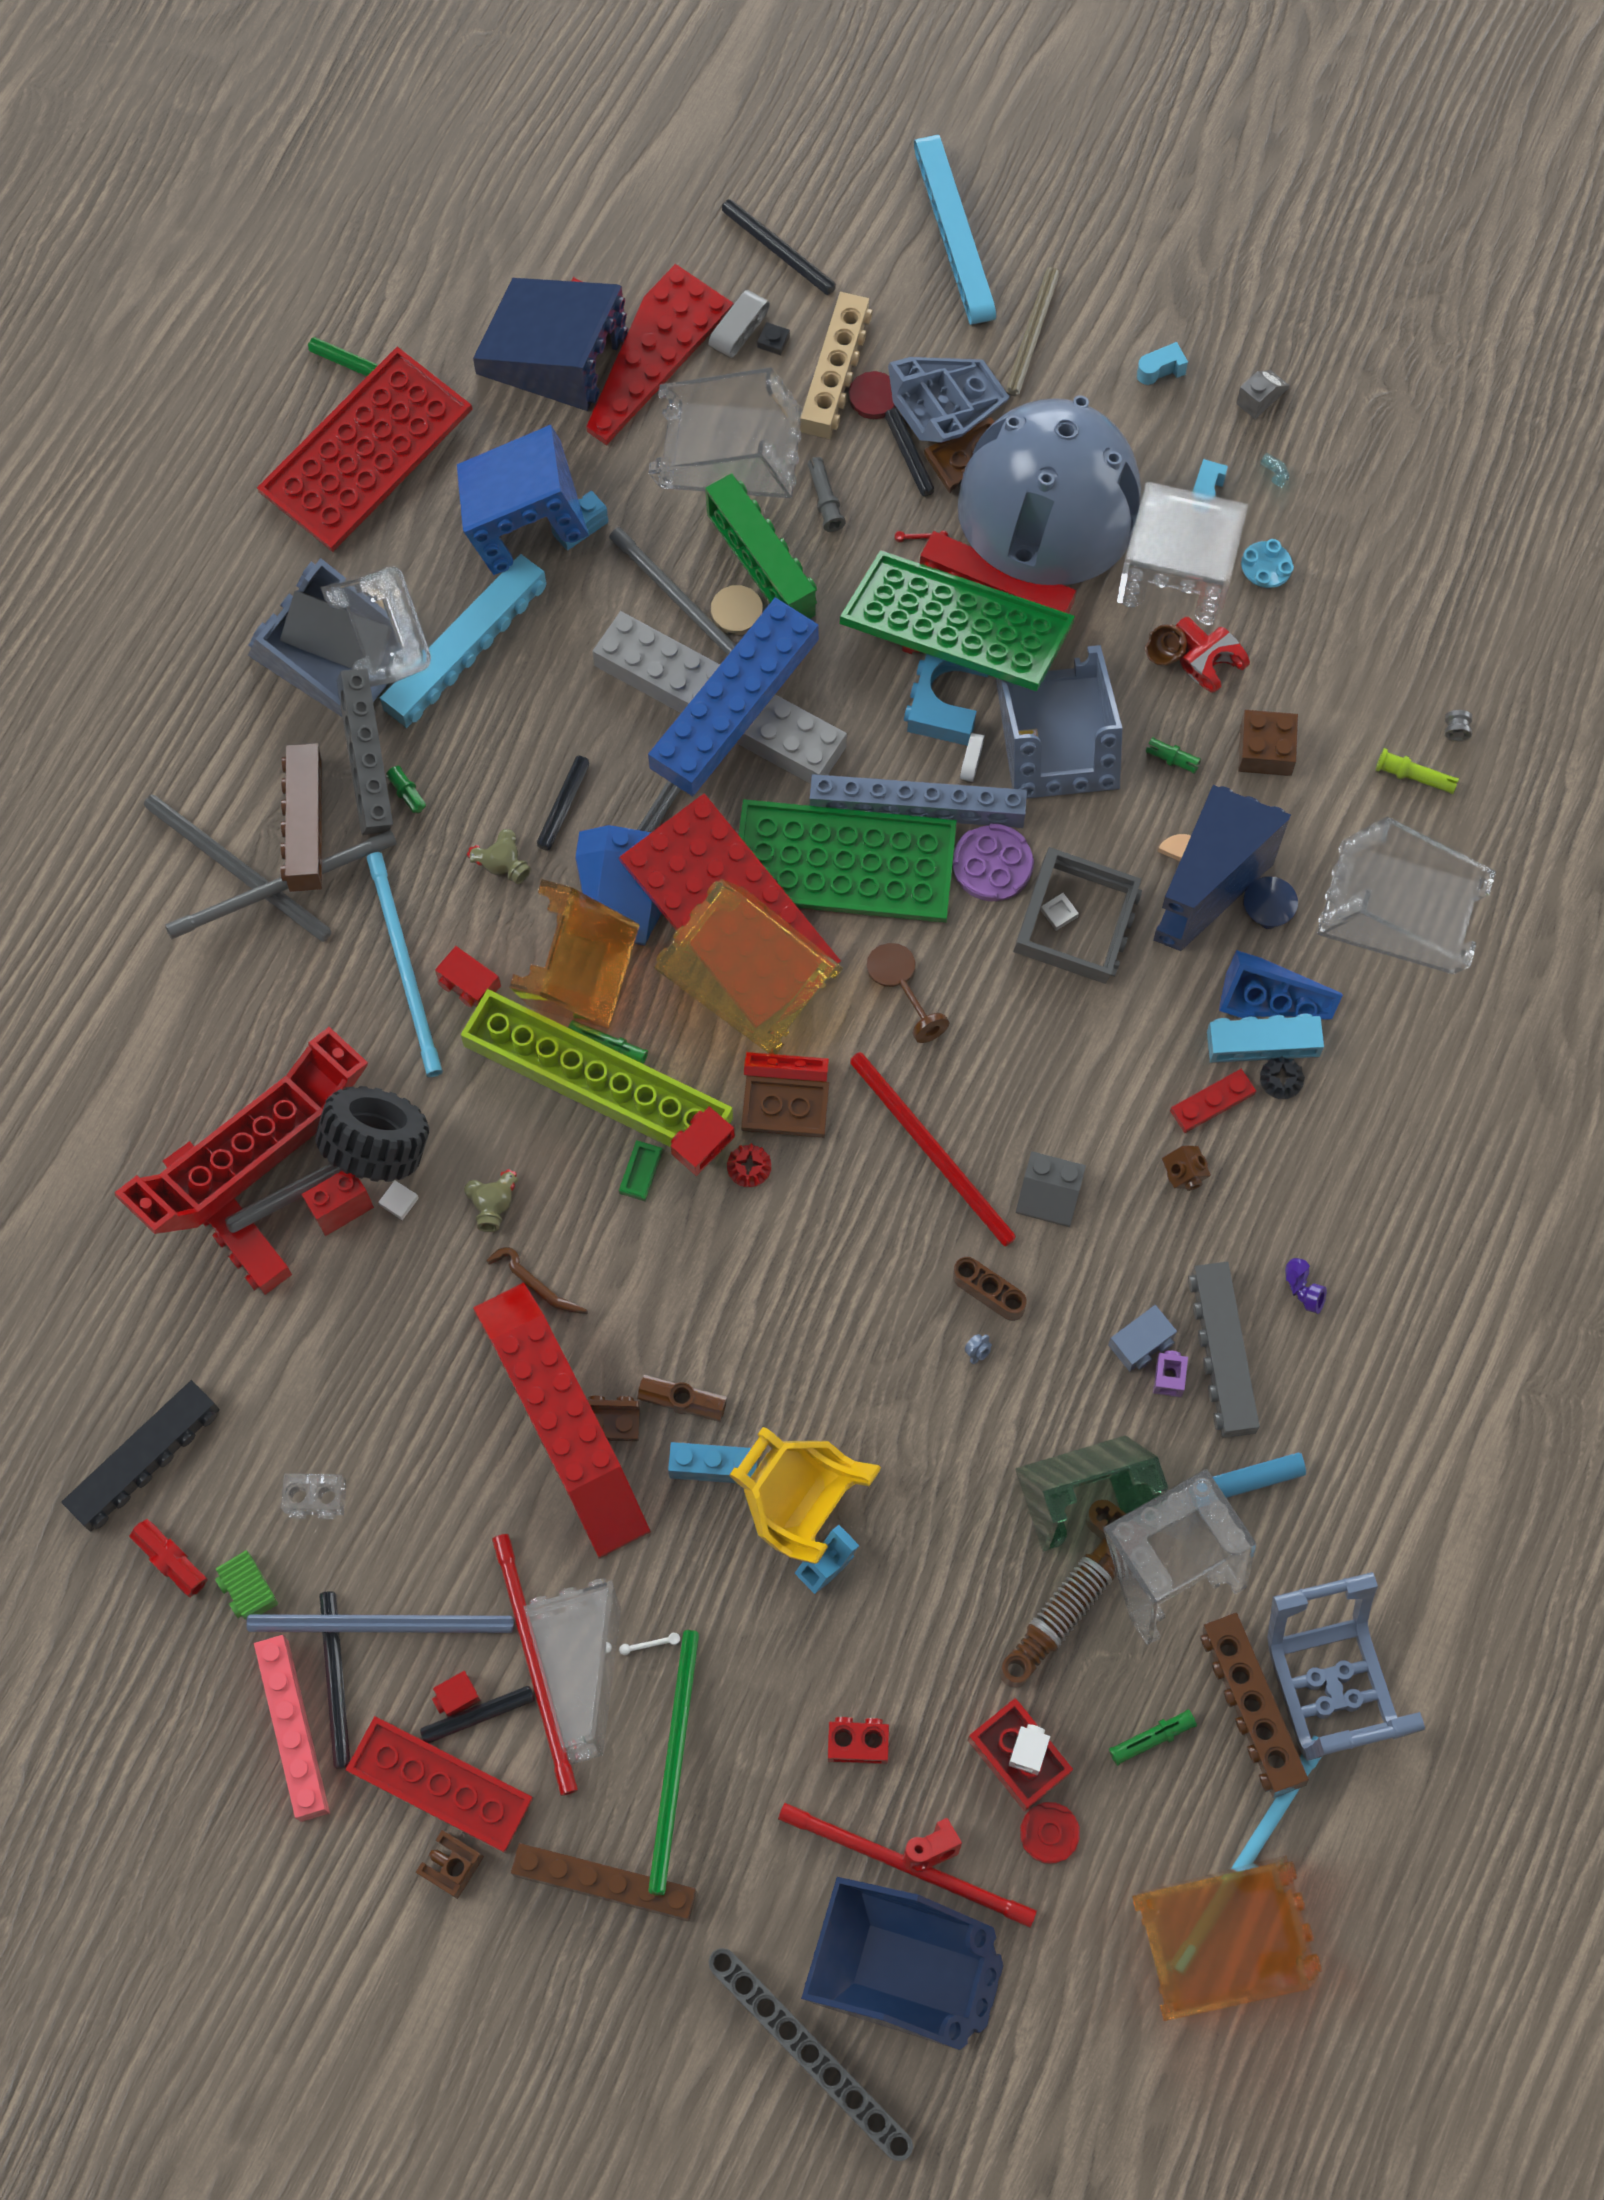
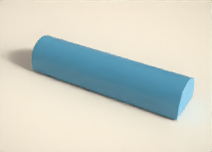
M1298 1452L1190 1483L1186 1488L1193 1506L1196 1507L1305 1476L1306 1467L1302 1453Z

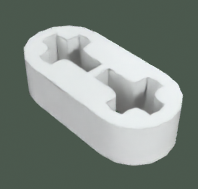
M971 733L962 765L961 780L974 781L985 735Z

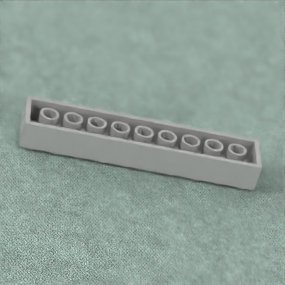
M622 611L619 612L592 651L595 667L682 713L720 666V664ZM774 695L736 744L811 784L812 774L828 775L846 749L847 733L787 700Z

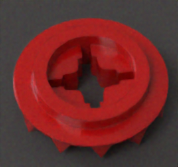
M752 1143L744 1146L739 1145L737 1149L730 1153L727 1161V1171L730 1178L736 1184L743 1187H756L762 1184L771 1172L770 1155L765 1152L763 1147L755 1146ZM749 1156H751L753 1163L757 1164V1166H753L751 1171H749V1175H747L746 1168L741 1163H746Z

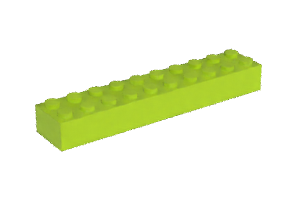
M489 989L485 992L461 1033L464 1047L669 1147L672 1145L671 1140L681 1130L684 1132L691 1125L690 1121L699 1111L704 1112L709 1106L729 1124L733 1120V1107Z

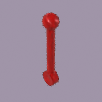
M943 530V531L940 532V534H943V535L949 537V534H948L947 531H944V530ZM897 531L895 533V541L900 543L905 539H929L932 533L904 534L902 531Z

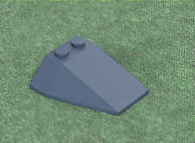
M908 357L890 362L888 365L893 403L919 440L944 442L962 437L1010 398L984 360Z

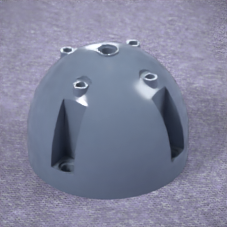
M1076 396L1073 401L1056 398L1042 399L1012 409L996 420L984 432L965 467L958 497V516L965 537L986 562L1016 579L1042 585H1067L1083 582L1111 568L1123 556L1131 542L1141 501V483L1137 462L1128 441L1119 428L1105 415L1089 407V401L1084 396Z

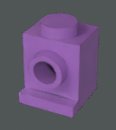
M1164 1351V1354L1159 1353L1156 1362L1154 1394L1182 1397L1185 1390L1188 1357L1181 1356V1353L1177 1351ZM1168 1370L1172 1371L1175 1377H1167L1165 1372Z

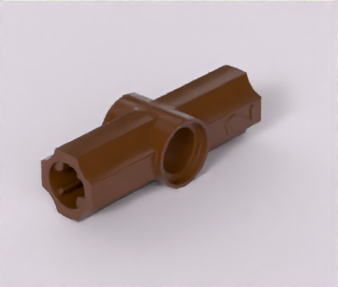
M645 1374L641 1380L637 1396L638 1400L673 1409L678 1414L688 1413L721 1422L727 1402V1397L692 1388L687 1383H674ZM680 1393H686L690 1396L689 1401L684 1404H679L674 1399Z

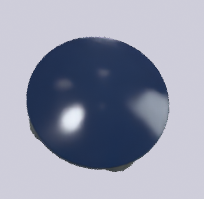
M1268 876L1259 878L1248 886L1244 894L1243 905L1247 914L1255 922L1261 924L1265 929H1272L1289 922L1293 918L1298 908V897L1294 888L1288 882L1278 877Z

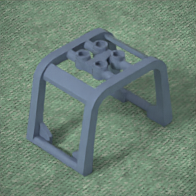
M1373 1572L1273 1596L1267 1636L1269 1652L1297 1743L1306 1761L1390 1738L1405 1737L1425 1730L1420 1712L1397 1718L1370 1637L1368 1619L1378 1588ZM1345 1592L1347 1599H1356L1352 1615L1353 1620L1284 1637L1287 1618L1306 1610L1308 1600ZM1356 1637L1363 1661L1350 1663L1344 1660L1338 1662L1333 1667L1325 1669L1311 1668L1306 1675L1291 1678L1285 1658L1286 1654ZM1367 1672L1372 1689L1362 1692L1350 1689L1343 1695L1342 1683L1348 1682L1353 1675ZM1325 1684L1327 1696L1319 1697L1313 1704L1300 1706L1296 1689L1307 1687L1310 1690H1318ZM1377 1701L1384 1723L1353 1731L1346 1730L1322 1736L1312 1741L1305 1718L1316 1715L1321 1719H1326L1333 1712L1344 1709L1353 1712L1358 1710L1363 1703Z

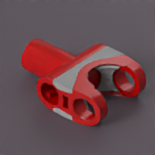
M1189 616L1184 617L1176 624L1184 632L1187 639L1186 648L1189 650L1180 659V664L1195 682L1209 692L1214 693L1222 687L1220 679L1215 674L1214 665L1227 663L1233 667L1236 666L1240 670H1244L1250 665L1249 657L1244 648L1225 628L1219 627L1210 635H1207Z

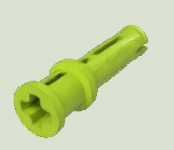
M1383 748L1375 771L1378 772L1383 770L1394 774L1397 779L1401 780L1406 777L1452 795L1459 780L1457 777L1455 778L1413 763L1408 756L1400 757L1391 754L1385 748Z

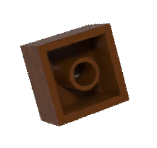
M1244 710L1240 724L1238 772L1292 776L1297 755L1298 714Z

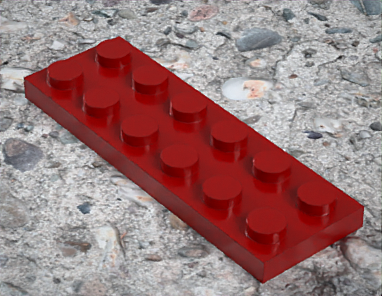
M376 1716L372 1719L346 1768V1771L503 1853H506L533 1800L532 1796Z

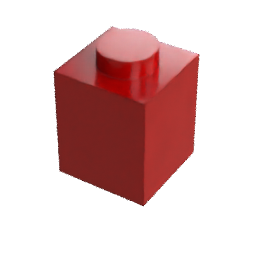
M465 1670L433 1688L436 1694L432 1698L433 1703L439 1714L445 1712L448 1717L460 1713L481 1701Z

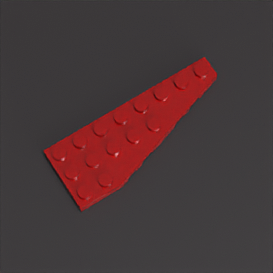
M674 264L643 297L586 426L587 432L607 446L714 331L734 303L677 264Z

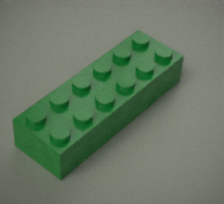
M731 473L705 487L707 516L768 602L771 603L776 597L809 619L816 616V584L811 577L807 578L805 576L800 561L796 557L792 558L785 540L777 537L772 522L762 516L761 508L757 501L749 498L744 483L741 480L737 481Z

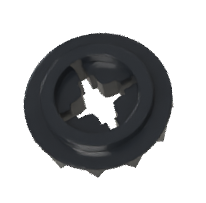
M1283 1055L1279 1058H1271L1263 1065L1260 1072L1262 1088L1267 1094L1277 1099H1289L1296 1096L1301 1091L1305 1080L1302 1066L1295 1063L1294 1059L1284 1058ZM1281 1068L1285 1071V1076H1290V1078L1286 1079L1283 1087L1280 1078L1275 1077L1279 1075Z

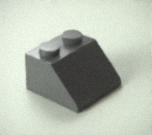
M1031 1151L1015 1213L1070 1227L1086 1165Z

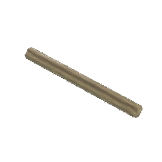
M1048 267L1046 269L1007 384L1006 392L1009 395L1017 396L1020 393L1059 278V270L1057 268Z

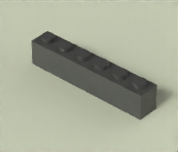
M1229 1262L1194 1266L1191 1275L1188 1276L1190 1292H1195L1196 1303H1193L1194 1317L1196 1320L1200 1319L1202 1329L1198 1330L1200 1347H1205L1207 1356L1203 1358L1205 1374H1210L1212 1385L1208 1386L1210 1401L1215 1402L1217 1413L1213 1414L1215 1429L1220 1430L1222 1438L1256 1434L1260 1426Z

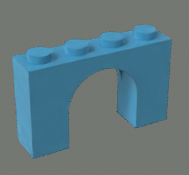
M926 654L925 660L920 659L917 675L920 676L919 682H914L910 698L914 699L912 706L907 705L904 721L908 722L907 732L968 746L970 735L974 730L977 711L942 702L933 693L931 685L938 676L949 671H962L988 677V675Z

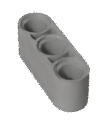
M745 290L712 332L709 346L733 358L766 316L770 302L750 290Z

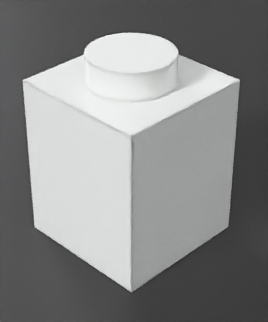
M1028 1724L1027 1728L1021 1726L1009 1766L1038 1775L1050 1736L1044 1734L1045 1730L1043 1728Z

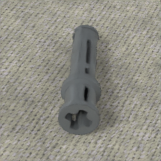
M821 457L812 458V461L809 460L807 465L819 499L817 509L822 513L824 519L823 528L827 532L838 531L846 524V520L839 510L840 501L833 495L824 460Z

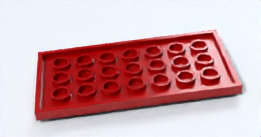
M397 346L257 487L258 492L330 551L334 552L473 410L472 405Z
M705 793L619 857V861L755 1028L759 1027L841 962Z

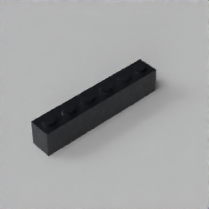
M190 1380L61 1503L90 1532L94 1528H101L108 1521V1515L116 1508L123 1507L130 1500V1494L138 1487L142 1488L147 1485L152 1479V1474L159 1467L163 1468L168 1465L174 1458L173 1454L181 1446L186 1447L194 1440L195 1433L202 1426L207 1427L216 1419V1413L220 1409Z

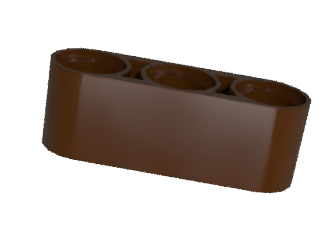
M962 1257L956 1261L953 1280L959 1288L1009 1321L1018 1320L1023 1316L1027 1299L1021 1290L974 1258ZM963 1268H968L973 1271L974 1275L965 1278L959 1274V1271ZM986 1284H992L996 1287L997 1291L988 1294L982 1287ZM1016 1300L1021 1307L1012 1310L1006 1306V1302Z

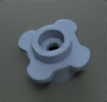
M977 1334L966 1344L965 1352L971 1357L970 1362L972 1364L985 1359L989 1355L992 1344L989 1342L990 1337L988 1335L981 1336Z

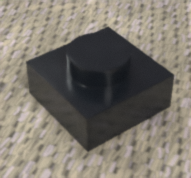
M766 322L757 341V348L781 356L790 337V330Z

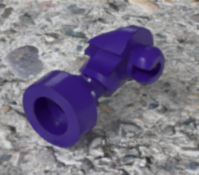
M1293 1258L1285 1267L1286 1281L1289 1282L1293 1296L1297 1294V1299L1303 1303L1306 1311L1319 1314L1326 1300L1327 1289L1325 1286L1315 1283L1306 1287L1310 1265L1304 1259Z

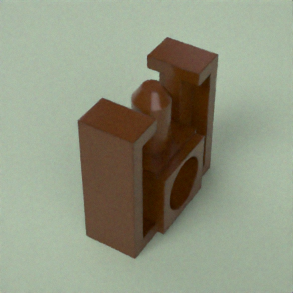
M441 1830L435 1841L451 1850L452 1853L450 1856H447L438 1849L431 1850L429 1853L430 1859L442 1867L441 1871L437 1872L422 1862L415 1873L458 1899L484 1856ZM463 1862L464 1870L462 1874L453 1877V1866Z

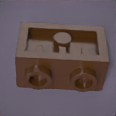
M596 1395L588 1397V1402L608 1441H639V1401H634V1398L629 1396L617 1397V1400H605V1397Z

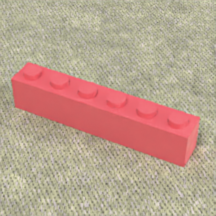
M284 1635L256 1642L254 1647L295 1818L303 1822L330 1814L289 1641Z

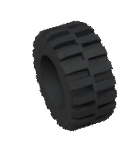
M352 1086L346 1087L344 1090L340 1089L328 1097L319 1121L315 1141L321 1155L327 1158L332 1166L339 1167L340 1171L346 1174L351 1173L360 1179L368 1178L370 1181L375 1182L379 1180L392 1182L395 1179H404L419 1167L429 1135V1125L425 1115L421 1114L420 1109L416 1105H411L410 1101L406 1098H400L396 1093H388L380 1088L370 1089L367 1086L354 1088Z

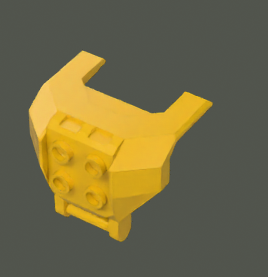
M762 1427L757 1434L759 1438L739 1467H734L729 1476L744 1488L758 1536L775 1550L790 1558L816 1564L828 1548L827 1544L815 1542L816 1534L843 1494L853 1485L870 1486L880 1472L881 1467L879 1465L856 1462L845 1456L829 1441H782L772 1431ZM770 1446L772 1449L765 1455L750 1478L747 1474L765 1448Z

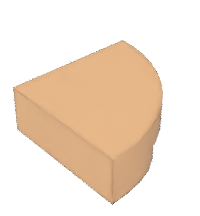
M1177 834L1167 838L1159 846L1158 852L1180 861L1191 835Z

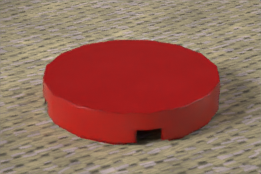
M1043 1802L1034 1806L1025 1814L1020 1825V1840L1024 1850L1032 1859L1043 1864H1057L1066 1860L1075 1852L1080 1840V1826L1075 1816L1067 1807L1056 1802Z

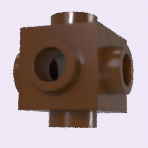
M1181 1146L1162 1158L1167 1170V1177L1174 1188H1186L1187 1191H1191L1202 1186V1181L1211 1176L1207 1167V1160L1202 1155L1199 1146Z

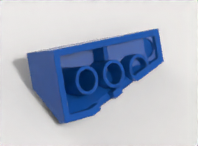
M1236 950L1226 972L1219 1011L1240 1018L1271 1017L1274 1015L1296 1017L1300 1014H1311L1312 1016H1320L1321 1019H1332L1343 995L1336 990L1263 958Z

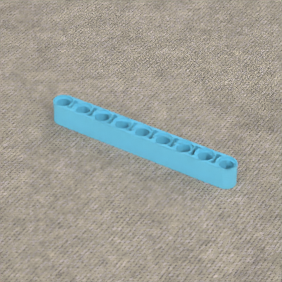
M940 135L915 139L914 150L968 321L970 325L996 320L994 301Z

